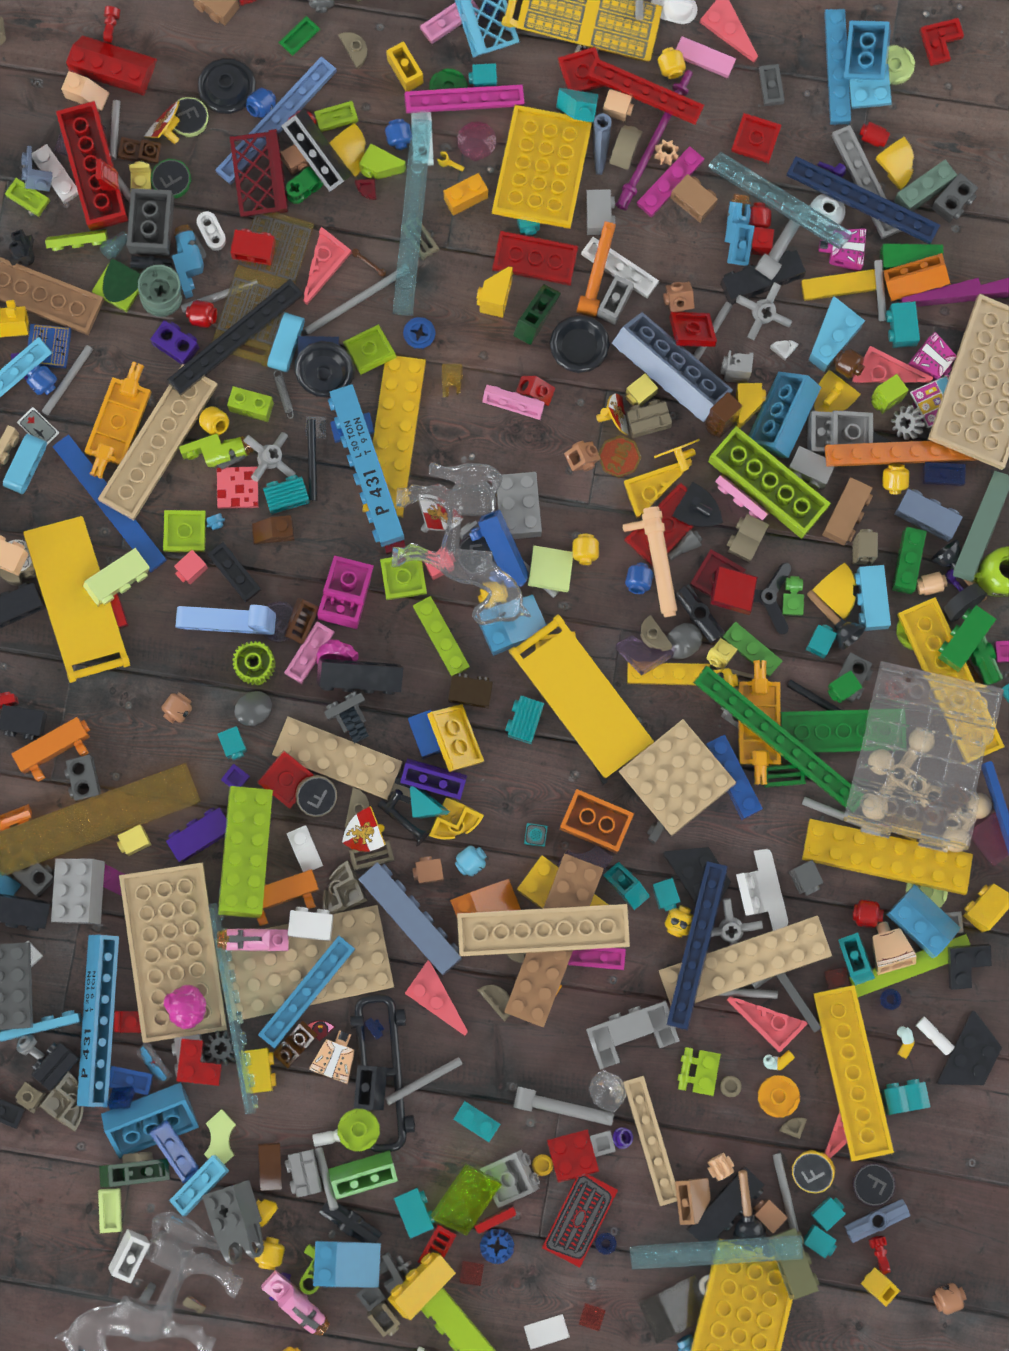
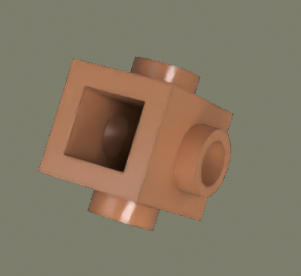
M674 282L671 285H666V293L663 294L665 306L668 305L670 312H683L695 309L693 289L690 282Z
M579 441L564 453L572 471H589L595 467L594 464L601 460L593 442L584 443Z

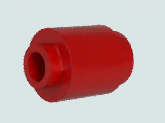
M869 121L868 124H863L859 135L862 136V141L884 148L890 132H887L886 128Z

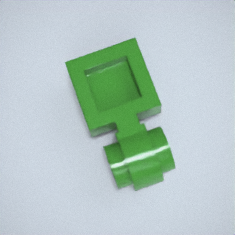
M799 576L786 578L785 590H789L790 594H783V615L803 616L804 595L797 594L798 591L803 589V579H800Z

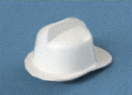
M651 0L652 4L662 6L660 19L686 24L694 20L697 15V5L694 0Z

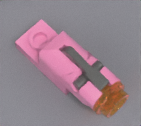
M223 929V931L217 932V948L233 951H288V929Z
M277 1270L261 1285L262 1290L278 1302L279 1307L308 1332L321 1336L327 1331L330 1325L327 1317L308 1301L307 1294L303 1293Z

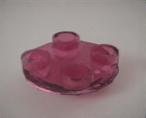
M470 122L464 125L457 137L460 151L472 161H478L489 156L497 145L495 132L489 125L482 122Z

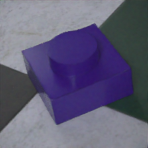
M233 764L221 778V781L229 787H243L250 779V776Z

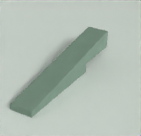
M994 471L955 565L953 576L970 582L974 581L1009 493V475Z

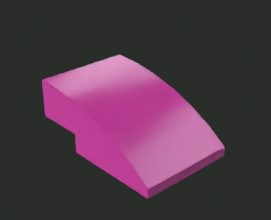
M334 556L323 590V597L318 610V620L358 629L374 565Z

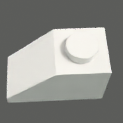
M306 825L286 833L303 872L311 869L315 870L323 866Z

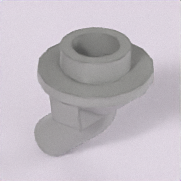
M33 1035L23 1036L18 1040L16 1048L19 1053L25 1056L29 1053L37 1060L39 1058L43 1060L45 1057L44 1053L34 1047L37 1041Z

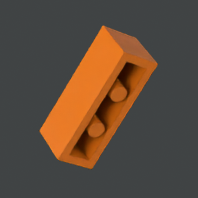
M942 253L883 271L891 301L951 284Z

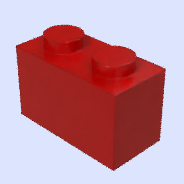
M235 229L230 251L232 259L272 266L276 246L275 236L267 232L259 234L253 233L249 229Z

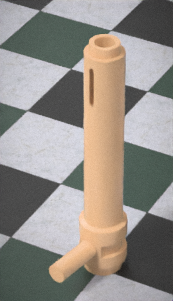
M658 506L643 509L642 521L623 524V530L628 532L644 528L649 541L661 614H664V618L676 616L677 605L664 538L665 526L661 521L663 515Z

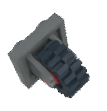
M356 691L345 696L346 701L340 704L337 701L329 704L324 712L328 721L336 717L343 732L348 731L354 744L369 736L363 725L366 720L358 706L364 703L365 699L362 693L357 695Z

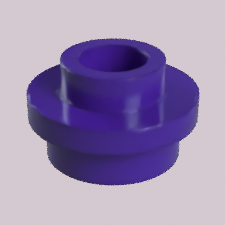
M624 1127L617 1128L613 1133L615 1146L619 1149L628 1148L633 1142L632 1132Z

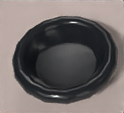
M221 58L212 61L202 70L198 78L197 90L201 101L209 109L220 114H232L246 107L248 96L256 91V80L253 72L245 63L234 58Z
M585 315L569 316L560 321L552 331L550 339L551 354L557 364L567 371L575 373L590 372L599 367L606 359L610 347L609 336L603 325L593 317Z
M319 341L311 343L300 351L295 360V375L298 383L306 392L316 397L330 398V391L348 386L354 379L355 366L351 356L343 347L333 342Z

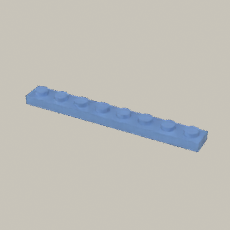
M321 56L249 134L269 132L268 130L277 129L279 134L283 130L281 125L287 122L289 117L300 111L337 72L336 68ZM266 137L258 138L253 145L262 151L267 145ZM242 141L236 147V150L242 154L248 144ZM251 147L245 157L253 162L260 153ZM232 152L215 170L230 185L235 181ZM242 159L238 164V169L244 172L250 163Z

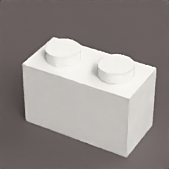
M296 907V911H290L289 937L331 941L334 916L329 914V910L317 909V913L308 912L309 908Z
M127 1229L108 1267L112 1276L129 1283L132 1282L150 1246L146 1236Z

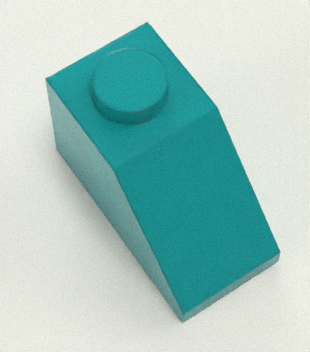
M559 88L556 108L573 119L594 123L599 94Z
M620 862L616 863L603 875L634 910L650 897L640 881Z

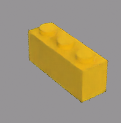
M432 1252L424 1256L421 1260L422 1264L417 1269L411 1270L401 1285L399 1284L392 1289L391 1295L387 1299L403 1318L411 1320L456 1274L440 1254Z

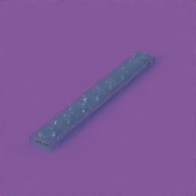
M720 152L709 163L708 169L839 250L851 238L852 232L724 153Z
M801 1235L630 1247L632 1270L803 1259L804 1257Z

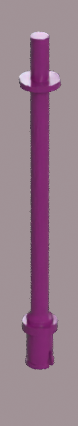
M686 70L680 83L673 84L672 89L680 95L687 96L689 90L686 86L693 73L690 70ZM664 112L630 182L623 185V191L615 204L619 209L626 211L633 196H636L638 192L636 185L672 116L671 114Z

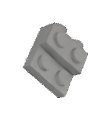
M522 1149L480 1169L498 1208L539 1189V1177L535 1172L532 1173L529 1167L531 1164L530 1157L527 1153H523Z

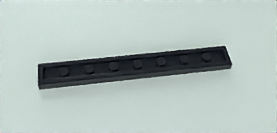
M289 279L170 376L167 382L180 396L183 395L303 296L302 291Z

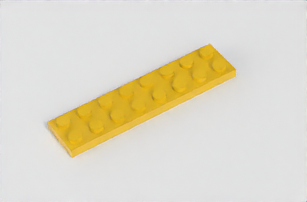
M396 356V358L384 364L373 437V446L398 517H403L426 365V360ZM364 504L363 512L369 511L367 504Z
M936 597L898 613L897 616L965 763L967 764L1004 748L1005 746L967 664L965 663L961 670L957 672L938 659L941 654L938 650L945 641L949 643L953 636L950 635L951 629Z
M809 819L802 856L804 861L813 860L814 863L961 895H966L968 891L973 858L971 853L962 851L951 852L947 848L814 819Z
M855 985L814 993L813 997L851 1162L892 1154L894 1150Z

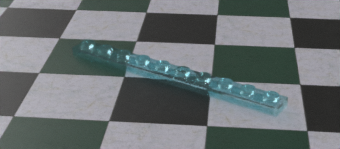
M412 119L393 314L413 316L432 120Z
M212 903L208 904L244 1109L245 1114L251 1115L256 1114L255 1108H259L257 1095H253L252 1087H255L253 1074H249L248 1066L251 1065L249 1053H245L244 1045L247 1044L246 1033L241 1031L240 1024H243L244 1021L242 1011H238L237 1003L240 1002L238 990H234L233 982H236L235 971L230 969L229 961H232L231 950H226L225 943L229 940V937H225L227 928H223L222 925L225 915H218L219 905Z

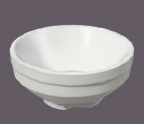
M821 194L810 205V219L815 226L821 229H834L842 223L845 217V205L832 197ZM831 203L835 209L833 212L828 213L824 211L823 205Z

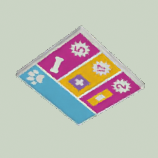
M947 375L910 392L917 408L921 409L920 414L925 415L923 420L927 428L932 427L948 382Z

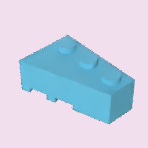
M833 296L809 357V361L823 372L831 365L836 355L853 339L865 322L864 319L835 296Z

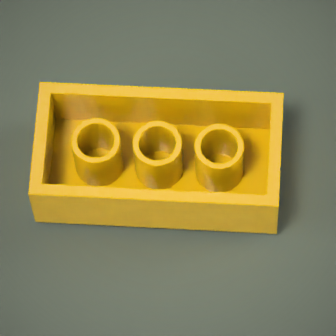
M541 856L519 885L517 891L543 909L559 867L544 856ZM595 894L590 906L609 905Z

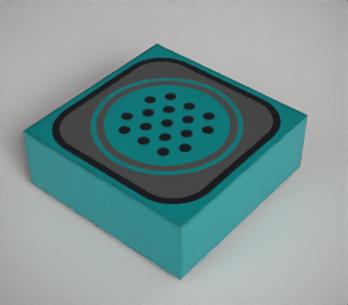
M527 823L524 844L545 847L547 826Z

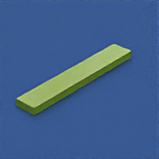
M965 934L952 939L935 958H931L922 950L915 953L917 957L916 964L880 975H877L876 968L872 970L875 979L858 985L854 984L851 977L849 980L852 986L855 985L857 997L946 965L948 964V947L970 945V942Z

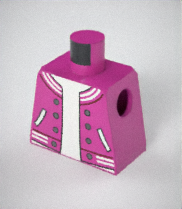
M866 229L835 230L831 241L820 240L818 251L830 253V264L859 272L863 267Z
M934 332L920 347L908 365L932 376V381L939 379L942 375H947L949 379L953 368L951 363L956 358V355L941 337Z

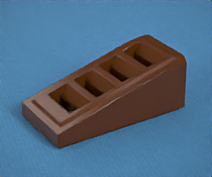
M297 598L284 636L304 644L319 606ZM302 608L308 609V614L301 611ZM299 615L306 617V620L299 619ZM296 622L304 625L303 629L295 626ZM293 629L301 633L300 637L292 633Z

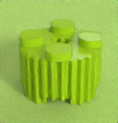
M250 641V644L246 642V645L238 646L239 649L235 650L236 653L233 654L235 657L233 658V666L237 676L243 682H247V684L261 685L267 682L266 679H270L269 676L273 675L272 672L275 671L274 668L276 667L275 658L269 647L264 643L261 644L260 641L258 643L257 641L254 643ZM258 659V665L251 667L250 661Z

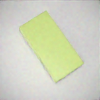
M121 1188L99 1189L100 1233L122 1232Z

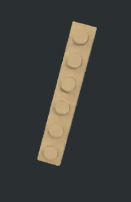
M644 1076L624 1081L623 1084L659 1205L663 1206L676 1202L675 1179Z

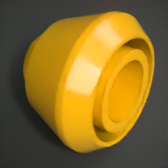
M258 1199L256 1203L262 1220L259 1224L260 1227H263L274 1215L278 1207L275 1202L267 1199L261 1202Z

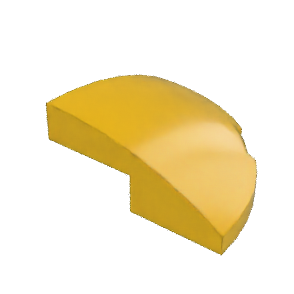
M354 123L337 135L330 142V145L356 178L361 172L359 163L365 154L366 142L361 130Z
M902 137L881 152L875 159L888 173L887 177L900 191L907 185L912 176L914 160L909 142L905 137Z
M843 563L828 574L813 591L845 620L856 600V597L853 595V585L856 586V580L850 567Z
M446 796L442 805L450 812L448 815L436 817L429 836L437 839H455V836L464 832L468 834L481 822L484 814Z

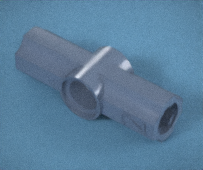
M900 1199L881 1209L871 1211L868 1215L844 1225L851 1242L854 1243L877 1231H883L886 1227L909 1217L910 1213L903 1199ZM876 1215L882 1217V1223L878 1227H875L872 1223V1219Z

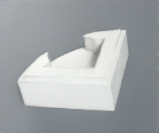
M792 340L777 341L770 346V349L785 361L799 344Z

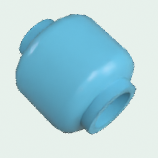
M470 845L457 854L455 865L462 875L472 877L485 868V858L487 856L480 847L476 849Z

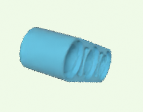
M284 313L268 358L267 367L288 372L298 345V336H301L305 318Z
M28 433L24 436L5 475L4 487L20 494L25 493L46 450L47 441Z

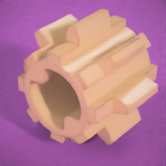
M662 140V144L656 145L655 150L657 153L654 158L661 161L660 165L667 163V165L671 166L672 161L678 159L676 153L679 147L673 145V140L670 142Z
M724 1153L713 1157L707 1162L710 1166L707 1169L713 1178L716 1177L718 1181L734 1173L732 1167L735 1165L729 1156L726 1157Z

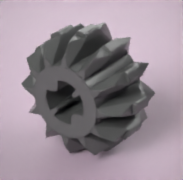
M215 1031L216 1039L209 1035L208 1039L212 1043H204L205 1047H210V1050L205 1051L204 1055L212 1054L208 1059L209 1062H213L217 1058L215 1064H221V1060H223L224 1066H228L227 1058L232 1062L236 1060L232 1053L239 1054L240 1051L233 1050V1047L240 1044L239 1042L232 1043L235 1039L234 1034L227 1039L228 1031L223 1032L222 1038L220 1032ZM223 1042L225 1043L224 1047H227V1051L219 1054L220 1050H217V1046L222 1045Z

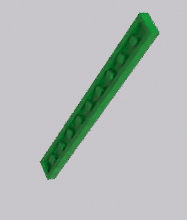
M705 666L693 681L696 686L851 813H854L866 796L711 668Z

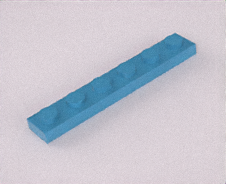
M826 9L825 33L830 125L850 124L849 79H844L847 54L845 9Z
M338 936L258 1035L273 1048H276L355 951V948Z

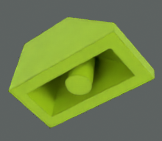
M370 144L359 163V167L364 176L367 178L373 177L378 180L404 173L406 162Z

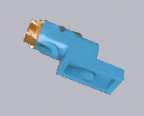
M734 194L729 205L724 242L730 243L727 263L744 266L749 264L755 226L749 225L751 215L750 196Z
M186 224L174 229L178 254L172 255L185 298L187 299L193 297L192 290L195 289L192 277L203 273V261L207 255L193 229L190 228V225Z

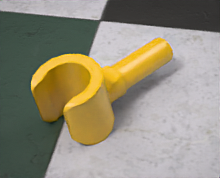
M440 152L441 156L446 158L445 160L437 159L441 167L449 165L463 172L465 167L450 160L446 152Z

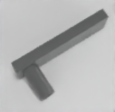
M785 973L776 975L814 1033L821 1029V1026ZM773 977L753 983L752 985L756 989Z

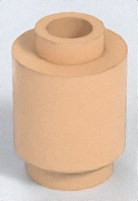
M935 572L920 576L917 579V591L919 595L924 594L925 596L944 592V587H947L945 575Z

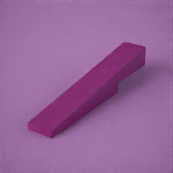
M979 278L903 297L899 303L916 302V307L968 302L976 301L979 294L991 299L1009 297V278L983 285L980 284Z

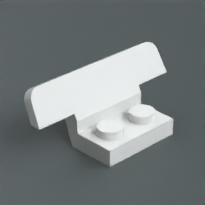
M768 849L755 850L754 855L758 871L737 874V881L746 916L768 912L774 931L788 925L785 905L771 851Z

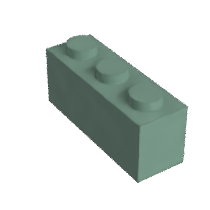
M944 160L899 191L894 202L913 212L946 189L957 177V174L949 163Z

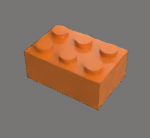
M576 789L559 830L617 854L634 813Z

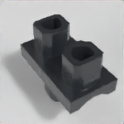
M22 229L12 232L11 238L13 242L9 245L11 265H16L17 262L26 266L33 264L35 255L32 252L33 236H26Z

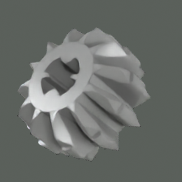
M908 405L907 408L905 406L900 407V412H894L896 419H891V422L896 423V426H893L892 430H898V437L903 436L904 440H909L910 437L912 439L917 438V433H923L921 426H926V423L921 420L925 418V415H919L920 408L914 409L913 405ZM908 419L911 420V424H908L910 426L906 424V421H909Z

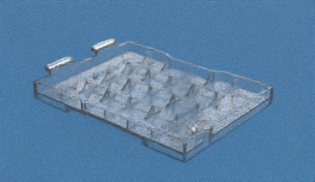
M881 661L867 717V726L861 752L857 760L843 821L862 825L860 832L889 839L890 832L918 838V846L946 853L949 846L968 850L980 799L976 788L985 747L993 740L1004 689ZM906 678H910L911 682H906Z

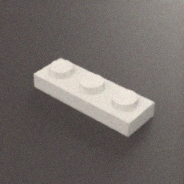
M47 144L32 153V159L41 171L52 172L51 186L64 204L79 195L76 185Z

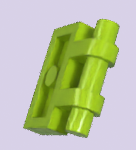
M685 1047L684 1055L681 1056V1062H683L681 1074H678L677 1079L679 1081L678 1089L686 1091L687 1083H693L692 1092L714 1096L721 1054L699 1050L698 1058L692 1057L693 1049ZM691 1064L697 1065L695 1077L689 1076Z

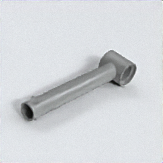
M800 203L769 255L765 253L755 267L756 270L770 280L780 270L782 265L778 262L809 211V207L806 204Z
M523 1087L517 1088L513 1106L514 1108L531 1112L532 1108H537L610 1126L614 1117V1113L538 1096L536 1095V1090Z

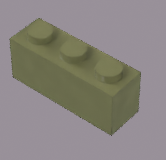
M791 1228L769 1236L768 1240L790 1300L819 1291L817 1288L819 1281L809 1266L811 1259L802 1247L804 1241L800 1231H797L796 1228Z

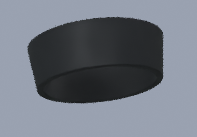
M977 583L959 592L944 607L950 621L954 622L962 618L968 608L973 610L975 605L978 606L985 599L987 593Z

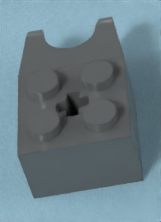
M247 1180L202 1195L214 1236L225 1261L231 1265L239 1263L242 1259V1247L249 1257H260L264 1250L259 1224L262 1220L250 1181ZM252 1242L256 1244V1253L253 1251ZM231 1248L233 1249V1251H234V1253H235V1259H233V1258L231 1257V1254H230Z

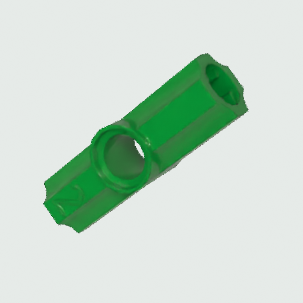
M984 636L970 657L973 664L978 667L985 685L988 686L1003 680V677L995 660L994 648L990 642H987Z

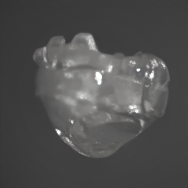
M601 1071L593 1077L590 1083V1097L593 1098V1103L600 1106L601 1109L613 1112L624 1103L626 1097L625 1085L618 1074Z

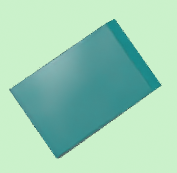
M410 787L413 818L422 819L449 814L450 811L424 789Z

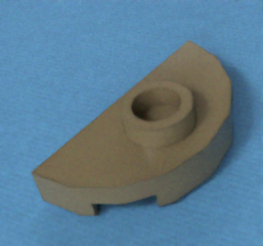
M345 32L338 34L358 70L364 65V61L367 58L368 51L365 41L355 33Z
M651 615L647 617L641 625V638L649 648L653 647L661 649V651L671 650L672 644Z
M354 787L345 828H347L349 822L357 813L370 806L366 795Z
M486 985L479 988L478 992L505 1022L510 1014L504 1012L510 998L508 993L495 985Z

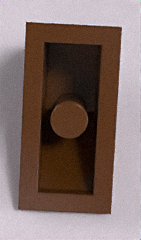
M291 515L270 517L252 524L254 544L295 540Z

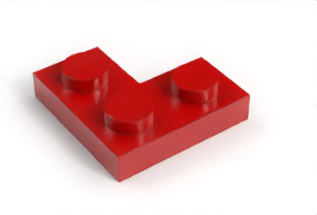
M959 18L920 28V34L930 66L949 62L951 57L946 43L961 40L964 37Z
M182 1038L176 1081L220 1086L222 1064L201 1062L204 1041Z

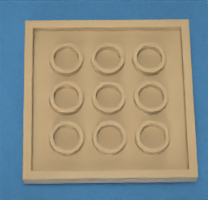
M684 719L619 771L671 836L736 784L735 780Z

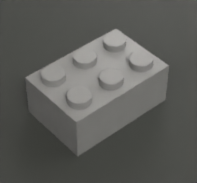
M536 472L496 475L498 510H501L513 539L541 537L542 528Z
M55 859L51 922L101 924L105 861L95 859Z

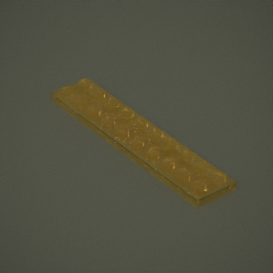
M186 763L0 831L1 876L200 803V798Z

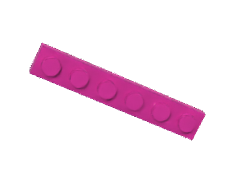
M523 85L406 91L404 93L406 113L514 107L515 105L524 106L525 104Z

